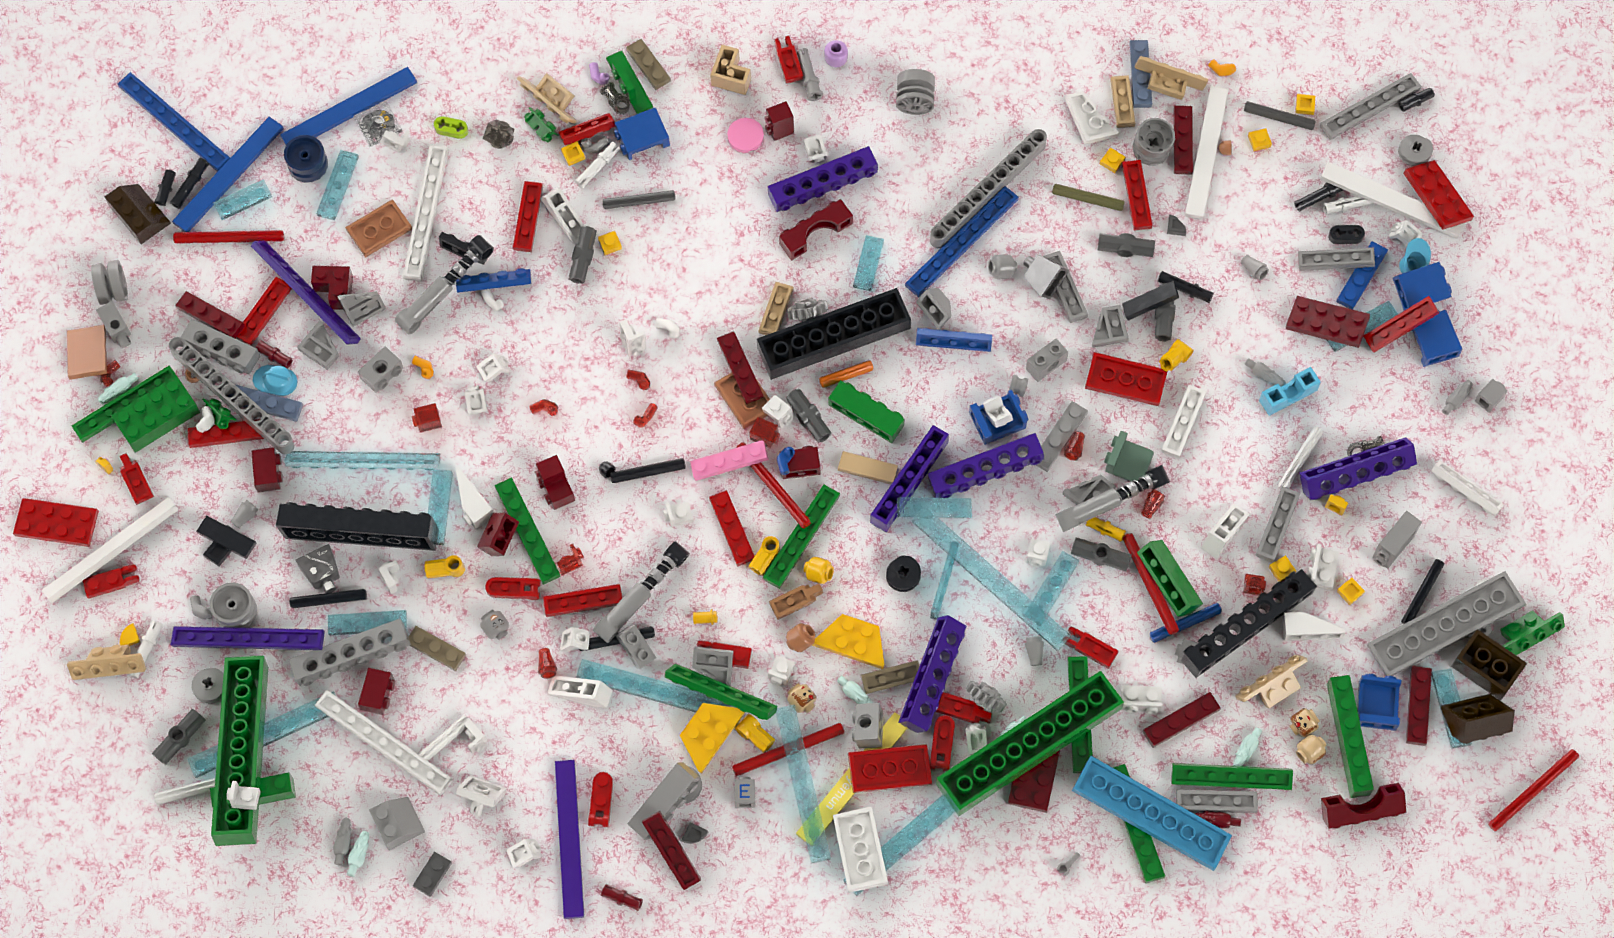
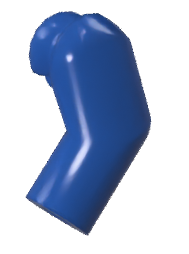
M792 447L784 448L777 456L781 475L790 473L788 463L795 454V450Z

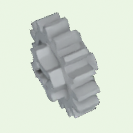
M813 298L797 301L793 307L787 309L788 318L790 320L799 319V321L804 322L827 312L828 305L826 300L817 301Z
M970 681L966 687V691L972 695L971 698L974 702L988 711L993 709L1002 712L1007 705L1000 697L1001 694L998 693V690L985 682L979 684L978 682Z

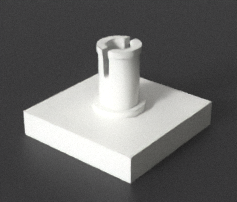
M470 775L457 787L456 795L473 800L469 812L474 814V811H476L475 815L481 816L484 804L494 807L505 796L507 788Z

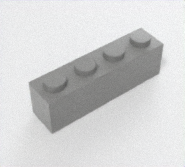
M684 762L676 763L627 824L644 840L651 839L642 820L661 811L668 823L673 817V811L685 803L687 794L689 792L692 793L699 784L697 782L700 780V777Z

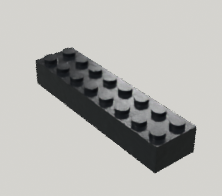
M894 288L757 338V349L770 380L909 330L911 329V318L898 289Z
M293 502L279 505L276 527L285 539L436 551L439 528L432 515L424 512L419 514H411L408 511L395 513L386 509L381 511H373L369 508L356 510L347 506L343 508H335L331 505L317 507L314 504H305L304 506Z

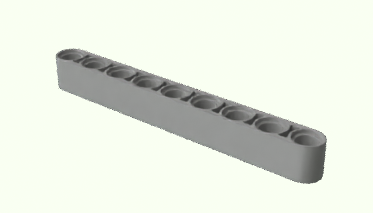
M1042 129L1032 131L932 228L930 234L931 245L935 248H942L1004 186H1007L1045 149L1046 132ZM1010 163H1016L1017 165L1012 166ZM986 187H991L992 190H987V189H985V188H986ZM973 199H979L980 201L974 202ZM966 211L967 214H961L960 212ZM953 223L955 224V226H949L947 224ZM940 235L942 238L938 239L935 236Z
M181 337L171 339L169 348L178 362L275 447L276 450L282 454H289L294 450L292 437L282 426ZM178 347H183L181 350H176ZM196 358L195 361L188 362L190 359ZM204 370H209L206 374H201ZM222 382L220 385L215 386V383ZM235 393L233 397H228L229 394ZM249 405L246 409H241L242 406ZM262 417L261 420L254 421L255 418ZM270 429H275L274 432H272V433H267L268 430H270ZM283 441H289L286 445H280Z

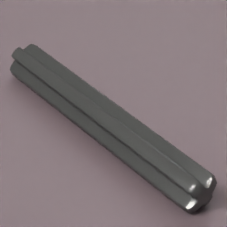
M1249 101L1244 106L1245 112L1313 130L1316 123L1314 119Z
M670 190L603 199L602 202L604 209L674 201L676 197L675 191Z

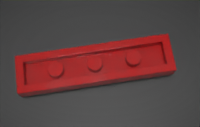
M1141 160L1122 162L1133 230L1152 229L1153 225Z
M524 181L513 243L514 251L532 252L543 183Z
M278 277L274 278L243 321L245 327L235 339L250 346L253 344L292 290L284 280Z
M1428 296L1364 335V338L1372 352L1375 353L1438 315L1439 311L1431 297Z
M245 421L228 423L226 429H220L215 424L203 433L199 432L196 427L188 428L190 448L264 439Z
M728 491L710 496L709 500L737 567L751 562L755 556Z
M620 584L543 596L546 617L616 606L622 599Z

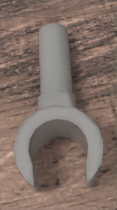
M1076 852L1069 861L1059 864L1057 870L1059 871L1061 867L1065 866L1067 871L1063 876H1067L1070 872L1069 868L1080 857V854Z

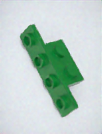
M623 51L607 56L606 60L612 69L611 73L615 81L618 80L622 94H626L636 114L653 109V104Z
M1533 610L1500 629L1501 635L1509 641L1502 646L1515 655L1528 650L1565 627L1563 614L1559 612L1544 621Z

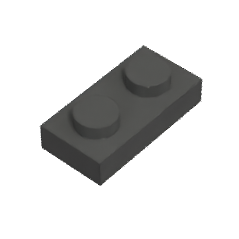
M434 851L414 882L413 887L431 897L452 862Z

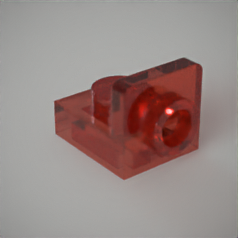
M573 543L570 544L573 555L564 556L557 562L561 575L583 566L581 559L584 556L580 548H575Z
M1246 574L1243 593L1253 595L1264 593L1266 588L1265 577Z

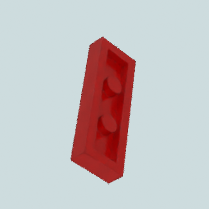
M607 113L558 133L566 146L584 138H591L597 133L607 132L616 126L610 113Z

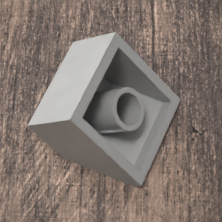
M409 797L388 800L369 809L388 850L425 833Z

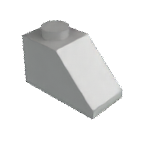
M939 288L926 289L916 301L938 330L951 318L950 301Z

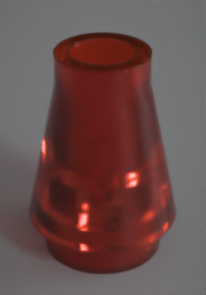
M1076 431L1064 448V456L1067 459L1077 461L1082 456L1085 435L1082 432Z
M1155 489L1148 492L1141 515L1151 519L1165 502V495Z
M542 648L538 651V673L544 679L552 678L556 675L557 666L550 653V649Z

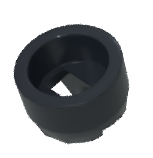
M604 461L599 465L600 474L604 478L611 477L610 473L616 470V467L608 461Z

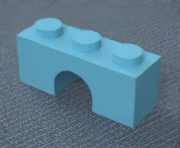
M1309 367L1294 375V378L1286 385L1280 387L1279 384H1276L1263 391L1259 402L1270 416L1318 391L1321 381L1312 367Z

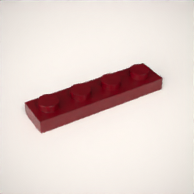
M1174 105V174L1192 175V106Z
M187 291L175 304L176 308L232 338H236L245 327L242 321Z
M733 331L718 337L717 342L746 405L764 398L735 332Z
M1411 667L1406 744L1427 745L1432 668Z
M1209 692L1146 727L1142 732L1152 748L1220 711L1221 707L1212 693Z
M661 811L642 820L644 827L682 889L685 890L701 881L700 875Z

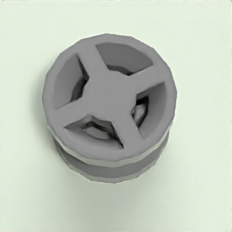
M1013 375L1009 390L1012 389L1013 393H1018L1019 396L1023 397L1029 379H1020L1017 375Z

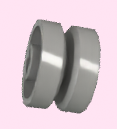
M119 260L108 262L107 269L102 263L91 266L93 286L100 305L111 302L112 295L117 302L128 300L126 278Z
M235 582L225 583L212 593L210 610L221 627L248 628L254 622L257 615V605L250 591L245 586Z

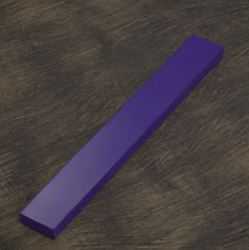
M254 241L251 247L347 345L358 344L361 338L266 241Z
M173 626L170 645L172 647L322 650L325 631L323 629Z
M575 760L555 761L564 919L584 918Z

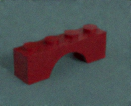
M841 199L832 201L823 210H818L808 219L799 221L795 227L790 230H784L779 236V244L792 261L807 252L806 241L813 231L828 228L838 233L853 224V214Z
M1399 782L1379 786L1375 796L1363 804H1350L1340 794L1321 798L1322 817L1328 829H1336L1350 824L1356 825L1365 821H1375L1380 818L1395 817L1407 813L1405 791Z

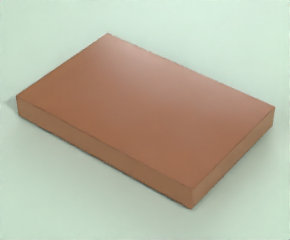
M393 199L345 227L365 258L412 230L411 224Z
M104 325L67 331L69 380L107 374L106 328Z
M732 373L714 382V386L743 429L768 416L763 412L762 407L770 398L760 384L759 386L764 398L746 405Z

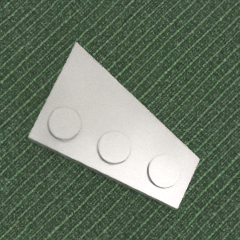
M1083 91L1066 95L1065 101L1084 145L1118 137L1119 132L1109 125L1108 119L1105 116L1102 117L1096 110L1095 104Z

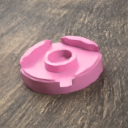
M740 118L734 121L729 126L727 132L730 146L737 152L742 153L757 150L762 145L764 139L762 126L751 118Z

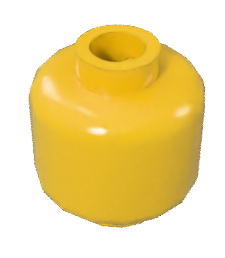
M812 557L805 563L804 572L809 581L825 584L832 579L834 567L827 559Z

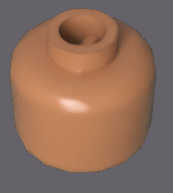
M799 623L787 632V646L796 652L805 651L814 644L815 631L810 625Z

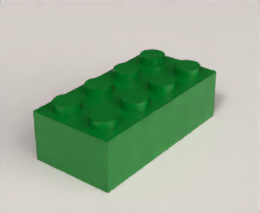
M176 375L117 411L111 417L136 453L199 414L200 410Z

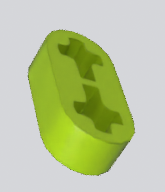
M444 116L437 117L434 121L435 131L439 135L462 139L468 134V126L465 121ZM442 123H445V126H443L442 128H439V125H442ZM460 127L463 128V130H460V132H457V129H459Z

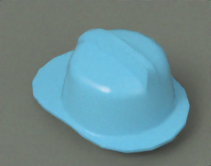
M1421 238L1412 239L1408 243L1405 256L1399 263V269L1402 274L1429 265L1431 250L1428 243Z
M265 365L256 370L253 375L254 386L259 391L286 396L291 394L297 387L296 375L293 371L283 366Z

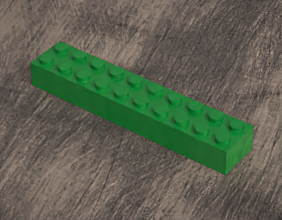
M265 656L227 657L224 661L211 837L215 846L257 843L259 800L256 810L232 808L230 801L227 800V790L231 788L232 781H237L241 787L260 789L269 668Z
M1099 671L937 777L936 785L956 814L960 816L1123 708L1124 701L1102 671Z

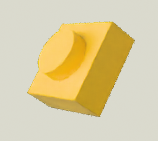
M1297 94L1295 113L1314 115L1316 96Z
M1266 128L1248 133L1253 152L1271 147L1272 143Z
M578 141L561 148L568 166L585 160V155Z
M1110 147L1100 160V165L1116 173L1126 157Z
M615 231L598 237L604 255L622 249Z
M1331 494L1325 508L1342 516L1348 502L1341 496Z
M1286 555L1269 565V569L1278 582L1284 581L1291 572H1296V569Z
M1351 577L1337 589V592L1351 605L1365 593V590Z

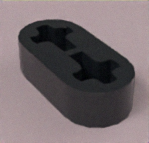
M1336 225L1330 229L1328 238L1333 244H1358L1362 242L1365 230L1360 225ZM1354 231L1357 232V234L1359 235L1358 237H1355V234H1353ZM1335 232H1338L1340 238H1337Z

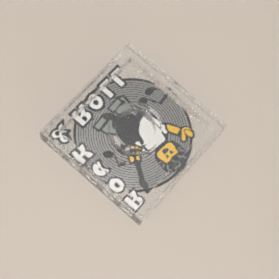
M387 101L353 116L369 147L380 143L386 130L397 134L403 132Z

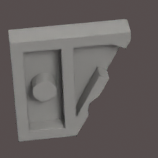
M377 291L338 296L353 327L386 309Z
M1121 305L1102 308L1092 348L1128 342L1129 338Z
M319 321L297 346L300 352L326 370L339 357L322 321Z
M1098 475L1090 481L1079 483L1076 487L1065 489L1063 495L1078 505L1111 488L1115 489L1116 486L1102 475Z
M694 647L692 668L700 673H704L709 678L731 686L734 651Z

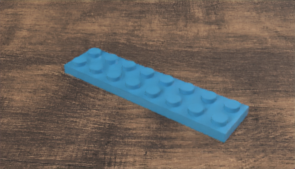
M1090 756L1072 789L1076 794L1212 871L1216 869L1232 837L1231 834L1093 756Z

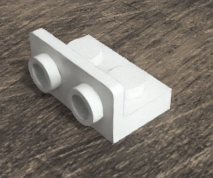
M627 319L620 321V338L628 356L642 354L646 350L645 332L636 334L633 325H629Z
M1317 544L1316 548L1311 550L1310 560L1313 562L1312 567H1308L1307 575L1317 587L1332 590L1339 552L1321 548V544Z
M1122 685L1121 698L1124 701V705L1121 710H1126L1127 713L1146 711L1147 714H1157L1161 712L1163 707L1162 687Z

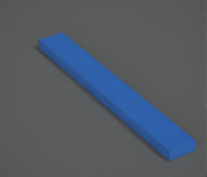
M406 67L280 134L281 139L287 145L290 140L300 135L317 137L417 84V80L409 67Z
M130 72L117 83L119 88L199 157L205 159L214 170L218 172L230 159L227 154Z
M269 116L174 218L173 224L184 232H190L282 132L283 126Z
M1004 186L905 283V287L919 298L926 289L1019 200V197Z

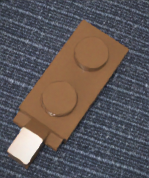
M819 583L812 587L801 585L770 600L769 605L777 620L815 602V597L823 594V589Z

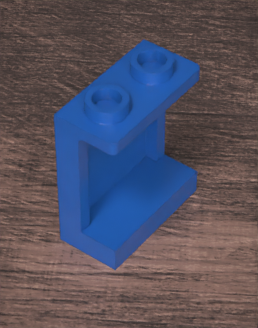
M656 107L615 122L616 129L613 130L617 141H621L622 145H620L622 154L623 156L627 155L628 160H632L633 154L660 144H662L663 148L670 146L669 136Z
M1440 261L1393 277L1404 311L1428 296L1431 297L1434 303L1452 297V289L1450 284L1446 282V272Z
M1446 310L1439 311L1438 315L1412 330L1423 355L1421 359L1423 367L1457 358L1463 350Z
M1012 389L1008 391L1007 395L1001 397L1004 407L1011 413L1013 418L1012 421L1004 426L996 428L987 419L983 405L978 406L975 403L969 406V414L984 445L1026 429L1027 421L1029 420L1025 410H1021L1019 406L1021 404L1017 394L1014 395Z
M1375 674L1361 676L1357 704L1361 727L1397 730L1400 725L1398 707L1399 688L1402 680L1396 679L1394 676L1377 677Z

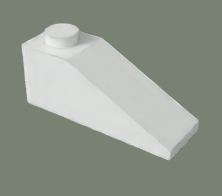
M555 188L540 199L573 244H576L580 229L584 224L561 188Z
M458 467L456 474L464 512L463 519L469 526L473 525L475 529H478L489 521L494 512Z
M1233 504L1209 532L1201 549L1218 558L1250 514L1236 504Z
M1289 610L1282 617L1284 641L1343 639L1346 633L1342 627L1308 613L1298 612V610Z
M553 675L547 694L592 707L607 708L613 690L601 681Z

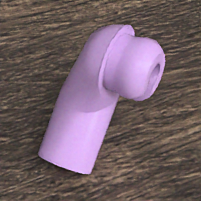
M590 63L591 79L601 85L607 84L610 76L607 73L599 72L598 63Z

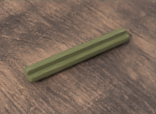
M1054 184L1052 193L1055 195L1122 211L1125 204L1124 200L1060 184Z

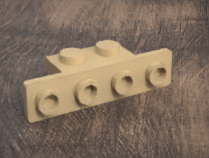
M1140 56L1135 64V69L1151 74L1148 89L1180 100L1185 95L1186 86L1203 91L1208 83V79L1201 75L1151 60L1148 57Z
M546 73L537 86L524 77H517L523 89L526 91L531 90L534 93L533 97L540 102L544 101L547 104L546 108L553 113L557 112L563 122L567 124L569 122L574 124L577 122L576 119L565 111L575 95L551 75Z
M114 645L105 648L96 647L91 650L86 660L69 661L67 663L72 680L139 673L146 670L142 655L140 653L130 654L129 645Z
M1301 655L1291 656L1288 658V662L1274 667L1271 673L1260 676L1252 685L1241 688L1235 697L1237 700L1246 702L1259 693L1265 707L1271 708L1301 688L1293 671L1308 662L1307 658Z

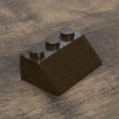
M139 184L119 186L104 196L109 207L140 244H143L171 224L169 219Z
M1477 629L1451 667L1501 701L1527 663Z
M1492 694L1441 705V710L1451 735L1463 744L1513 732L1515 710Z

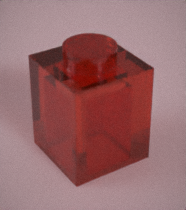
M436 403L413 408L415 415L412 416L414 427L418 426L420 433L442 427Z
M757 417L749 432L750 440L754 442L763 440L768 448H771L773 443L776 444L780 437L778 425L760 417Z

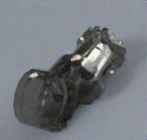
M613 82L606 83V86L603 85L604 87L600 89V93L607 98L608 104L617 114H626L630 108L629 98L618 93L614 88ZM624 102L627 106L621 108L617 104Z
M1377 436V439L1369 441L1362 440L1352 443L1348 447L1347 455L1351 456L1356 448H1360L1361 452L1385 443L1381 436Z

